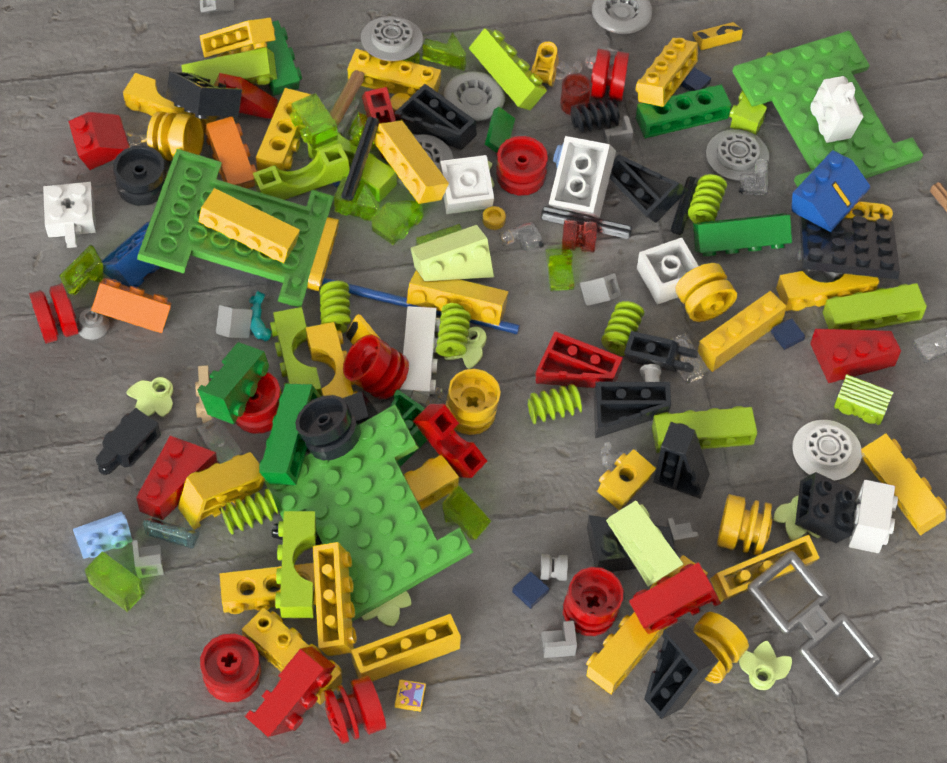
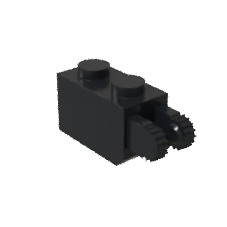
M634 331L630 333L624 352L632 363L641 365L657 364L661 369L672 372L677 370L693 372L694 366L687 362H681L680 358L681 356L697 358L698 356L696 350L682 347L674 340Z
M137 408L131 413L124 415L120 424L113 431H109L103 439V449L95 459L99 472L107 475L112 473L119 465L124 468L132 467L161 436L159 424Z

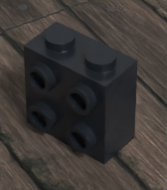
M817 472L800 480L795 525L834 543L852 536L854 530V510L856 508V490Z

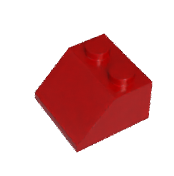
M87 112L68 121L78 156L89 170L116 159L117 155L123 150L130 148L119 115Z

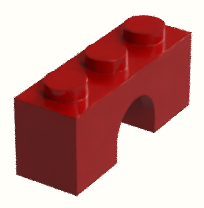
M429 404L413 420L439 456L442 455L459 477L472 478L486 464L487 459L474 442L463 440L455 432L454 428L459 422L445 404Z

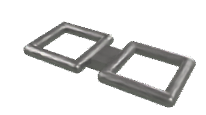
M787 552L748 584V591L784 634H790L798 626L806 633L809 639L799 646V653L836 697L842 696L882 661L880 654L845 613L841 612L833 619H830L821 607L830 600V594L795 552ZM791 564L817 597L790 620L786 621L760 588ZM842 625L869 659L838 684L811 650Z

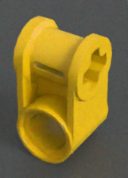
M543 42L539 45L534 64L531 68L532 73L538 75L543 80V83H547L551 87L555 83L559 63L558 51L554 43Z

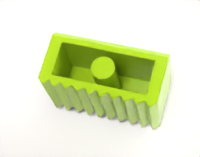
M847 374L834 408L839 409L843 414L858 416L869 424L876 423L881 425L893 391Z

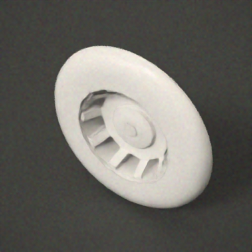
M831 420L812 421L800 428L793 440L795 460L801 469L809 475L817 472L836 481L851 475L860 464L862 457L860 442L856 435L841 423Z

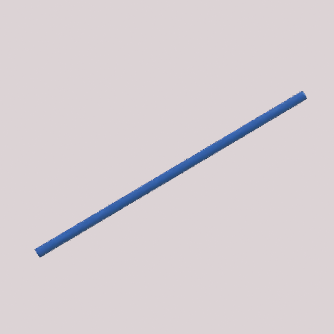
M324 278L322 285L336 280ZM348 284V292L353 295L403 307H420L408 304L406 297ZM436 311V315L441 316V311ZM473 319L470 320L472 324L518 334L520 325L501 321L498 326Z

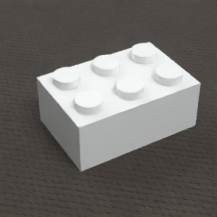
M565 136L549 204L555 209L600 218L616 150L610 144Z

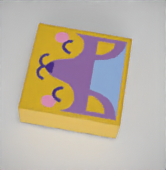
M399 680L395 708L421 712L426 684Z

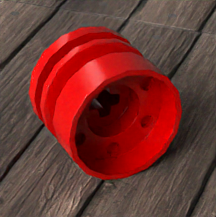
M365 335L357 340L348 351L343 363L345 378L380 400L394 395L396 390H399L403 385L409 371L407 357L396 349L389 347L386 342L374 335Z
M597 567L582 569L573 576L563 603V615L566 621H574L576 632L587 636H597L604 634L612 627L623 601V587L620 580L612 572Z
M368 675L350 681L352 694L347 695L342 685L336 686L338 699H336L331 688L324 690L326 714L330 726L338 736L341 744L349 742L347 729L350 730L355 740L359 739L358 726L361 724L369 735L386 729L382 706Z

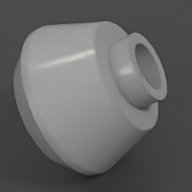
M88 308L78 318L76 325L79 335L90 340L101 338L109 330V319L106 315L91 311L92 308Z

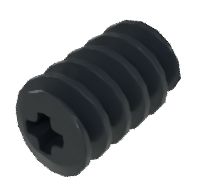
M615 98L613 102L611 99H606L605 103L601 100L597 101L596 106L593 102L588 103L587 107L581 104L578 109L576 106H571L570 114L573 128L575 130L579 128L581 133H584L585 126L588 127L590 132L593 131V124H596L598 130H601L603 122L607 128H610L611 121L614 122L615 126H619L620 112Z

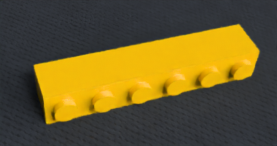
M682 555L680 560L683 565L664 577H673L680 573V569L684 566L695 563ZM657 582L653 583L651 588L656 586ZM635 612L631 616L627 614L618 626L620 629L615 635L611 633L605 639L602 645L604 648L600 653L594 652L586 663L588 665L586 676L612 695L661 637L664 629H667L669 626L647 634Z

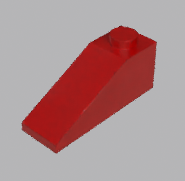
M223 73L218 74L214 83L215 86H218V83L226 84V88L242 89L239 113L268 119L273 118L278 106L276 98L242 77Z
M387 87L364 92L362 100L367 119L370 116L377 118L379 124L396 121Z

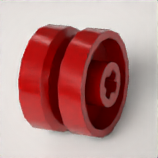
M598 48L596 62H594L592 69L591 97L602 99L605 96L606 86H610L609 98L612 101L615 98L616 101L622 102L629 53L618 51L615 54L614 65L610 64V50Z
M515 136L506 140L500 146L497 153L496 177L502 189L510 194L524 196L537 192L544 185L548 156L543 144L535 138Z
M62 283L50 287L51 303H48L46 295L42 290L29 293L45 344L58 340L59 335L56 328L58 324L65 337L79 334L75 322L76 315Z
M267 372L265 376L261 377L255 394L252 397L250 396L246 403L243 415L238 417L235 422L243 431L252 434H262L272 430L273 418L277 413L279 398L282 392L277 379L271 373Z
M234 633L222 634L212 639L204 647L200 656V669L204 684L212 696L224 702H239L250 697L255 692L261 681V665L259 653L254 643L245 636Z

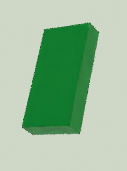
M500 107L493 110L484 144L496 153H498L500 146L511 138L515 118Z

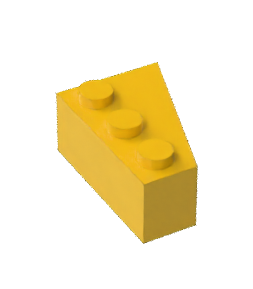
M249 452L244 455H236L224 463H216L204 471L194 472L186 478L178 509L193 530L201 526L199 522L211 514L214 518L220 515L221 511L219 509L226 506L227 502H233L235 505L236 499L239 498L243 501L245 496H251L262 489L265 478L259 473V462Z

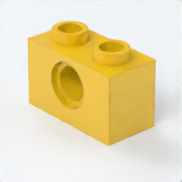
M634 449L628 455L623 453L614 463L617 467L612 472L608 469L598 480L601 485L597 492L619 511L642 488L656 470L650 462ZM620 475L627 476L629 482L623 481Z

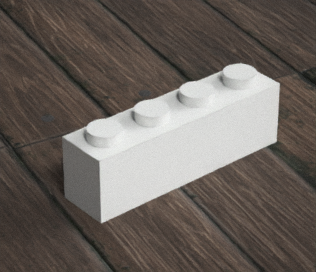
M407 306L403 355L409 361V371L400 391L417 403L429 404L430 394L435 395L436 380L431 379L432 373L437 374V359H433V354L436 353L438 338H435V332H439L440 318H436V308Z

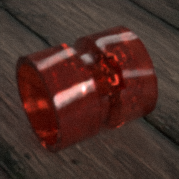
M578 73L569 74L562 81L560 107L568 115H571V106H576L578 109L579 105L584 104L587 107L589 103L591 83L585 75Z
M564 219L562 250L575 251L576 248H580L581 252L594 253L597 222L584 221L582 224H579L577 220Z

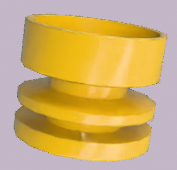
M160 111L151 117L147 131V145L158 151L163 159L166 161L173 160L176 149L196 155L201 154L204 130L201 119L196 118L195 114L179 113L176 115L174 112L166 113Z
M467 369L457 373L450 381L446 406L459 422L454 428L458 432L468 435L481 434L494 423L501 391L499 383L489 373L478 369Z
M728 494L720 524L717 547L734 550L738 540H743V553H748L751 543H755L753 555H761L771 531L772 504L765 502L762 512L758 513V500L754 501L750 510H745V497Z
M706 612L693 629L695 634L719 660L705 680L721 683L726 673H729L732 669V663L739 661L747 651L749 644L743 632L730 620L718 613Z

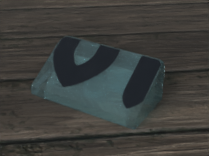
M154 518L144 519L143 521L146 535L191 549L194 548L199 537L198 531Z

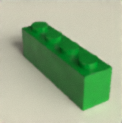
M785 213L693 223L695 251L702 253V256H714L716 251L725 250V254L739 253L741 248H748V251H760L762 246L771 245V249L785 248L787 243H792L790 215Z
M285 384L283 393L280 395L279 407L273 418L270 437L266 441L264 457L259 464V473L269 484L297 485L307 446L296 430L295 421L305 405L321 397L312 384Z

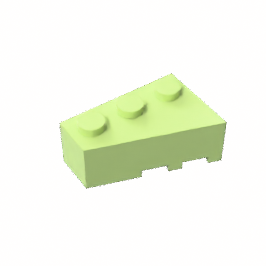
M477 225L411 247L414 267L424 281L494 277L488 239Z
M634 501L610 516L606 521L649 587L683 565V563L667 543L661 531L650 520L647 509L642 504L639 505L637 501Z

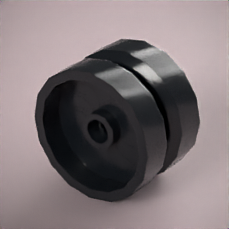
M144 145L132 146L118 154L113 163L117 191L123 200L137 206L150 205L158 201L167 177L164 159L158 151Z
M335 395L321 396L312 400L303 407L295 421L296 430L305 441L310 453L316 459L323 461L334 460L347 454L357 444L361 435L360 425L351 414L347 403L341 397Z

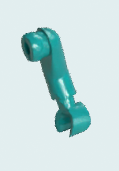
M257 291L255 296L249 299V303L253 304V307L250 308L253 310L250 329L258 340L267 341L270 339L272 331L266 328L261 320V303L265 294Z

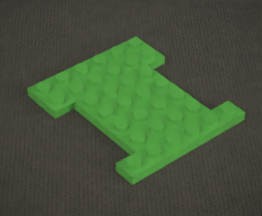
M850 31L734 66L732 70L752 107L770 101L773 102L811 171L795 177L794 182L797 187L832 150L853 160L865 179L920 161L923 157L913 137L893 144L853 76L867 71L870 65ZM844 76L848 79V83L852 82L855 87L854 97L864 117L852 138L826 143L824 136L819 131L817 119L811 112V103L823 80Z
M176 149L137 260L185 273L190 255L281 282L283 285L278 302L298 308L301 307L308 286L311 268L334 196L311 190L307 207L217 180L222 162ZM214 188L300 230L297 243L285 263L274 260L198 222L201 207Z
M396 405L360 424L361 435L359 441L344 456L334 460L323 461L316 459L311 453L306 455L297 485L269 484L265 480L282 519H284V511H315L316 531L322 544L339 542L347 552H350L352 566L349 567V576L353 581V592L350 593V597L355 608V617L352 618V622L473 553L469 542L460 528L439 540L435 536L397 460L419 447Z

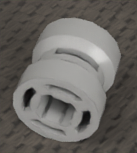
M541 554L540 580L557 578L558 581H566L568 555L551 557L550 554Z

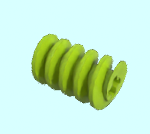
M708 174L700 177L693 200L688 209V216L694 223L715 221L720 204L723 201V196L725 195V189L727 188V183L722 177Z
M331 281L323 284L320 288L321 324L334 322L336 330H341L342 333L347 331V325L351 323L348 283Z
M622 301L615 305L614 312L611 314V319L608 321V326L605 328L601 338L602 345L606 350L618 356H625L624 352L631 331H638V325L641 324V318L645 314L644 309L640 305L629 301Z
M449 303L441 309L442 314L440 316L436 353L444 357L461 356L467 352L466 345L468 344L467 337L469 336L468 329L470 328L471 314L465 311L463 306Z
M570 384L568 389L564 386L559 387L558 392L552 388L549 390V395L545 390L540 391L539 396L533 392L530 394V400L528 399V410L533 424H536L537 416H540L541 420L546 422L547 414L550 415L552 420H555L556 412H559L562 418H565V410H568L571 416H574L575 408H578L580 413H582L580 395L573 384Z
M265 489L264 498L259 492H256L255 501L247 495L245 496V504L238 498L235 500V508L230 502L226 503L225 511L221 507L225 524L231 535L234 534V526L244 531V523L246 522L253 528L254 519H257L262 525L264 516L273 521V513L276 512L278 515L275 501L269 489Z

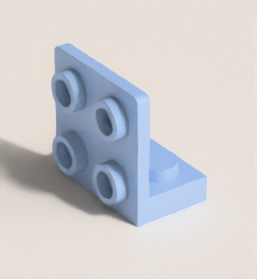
M122 512L73 529L83 559L100 556L105 551L113 548L119 549L132 542L128 522Z

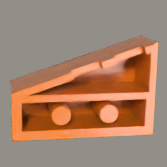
M233 117L206 124L207 145L212 147L214 153L212 157L214 160L222 162L219 171L222 181L247 189L254 187L253 173L257 172L255 165H250L248 160L250 152L247 144H243L240 138L243 136L240 124L235 123Z
M103 278L99 284L91 311L162 333L172 303L168 302V298L163 295L154 294L152 296L144 293L145 290L141 288L128 287L119 281Z

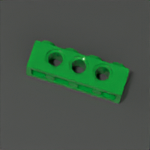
M722 85L709 86L704 89L687 91L683 94L671 96L664 107L646 103L637 104L635 119L645 139L726 120L729 118L731 103Z

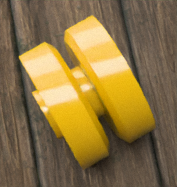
M717 263L703 264L692 269L675 286L677 296L685 305V310L689 317L695 322L708 321L726 312L737 299L736 290L727 280V275L723 268Z

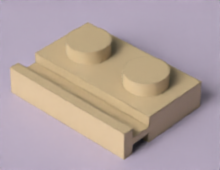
M208 365L198 366L199 382H195L196 396H199V403H196L197 418H202L203 427L213 426V417L207 414L197 389L201 385L206 386L211 381Z

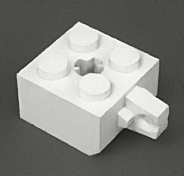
M844 76L823 80L811 103V112L817 119L819 131L824 136L826 143L852 138L864 117L854 97L855 87L852 82L848 83V79Z
M91 182L43 186L44 217L48 237L65 236L67 248L77 247L78 234L96 233L95 199Z

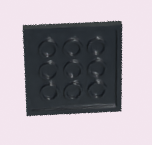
M801 216L799 217L802 269L898 280L900 268L893 221L884 218L871 221L862 216L844 217L829 232Z

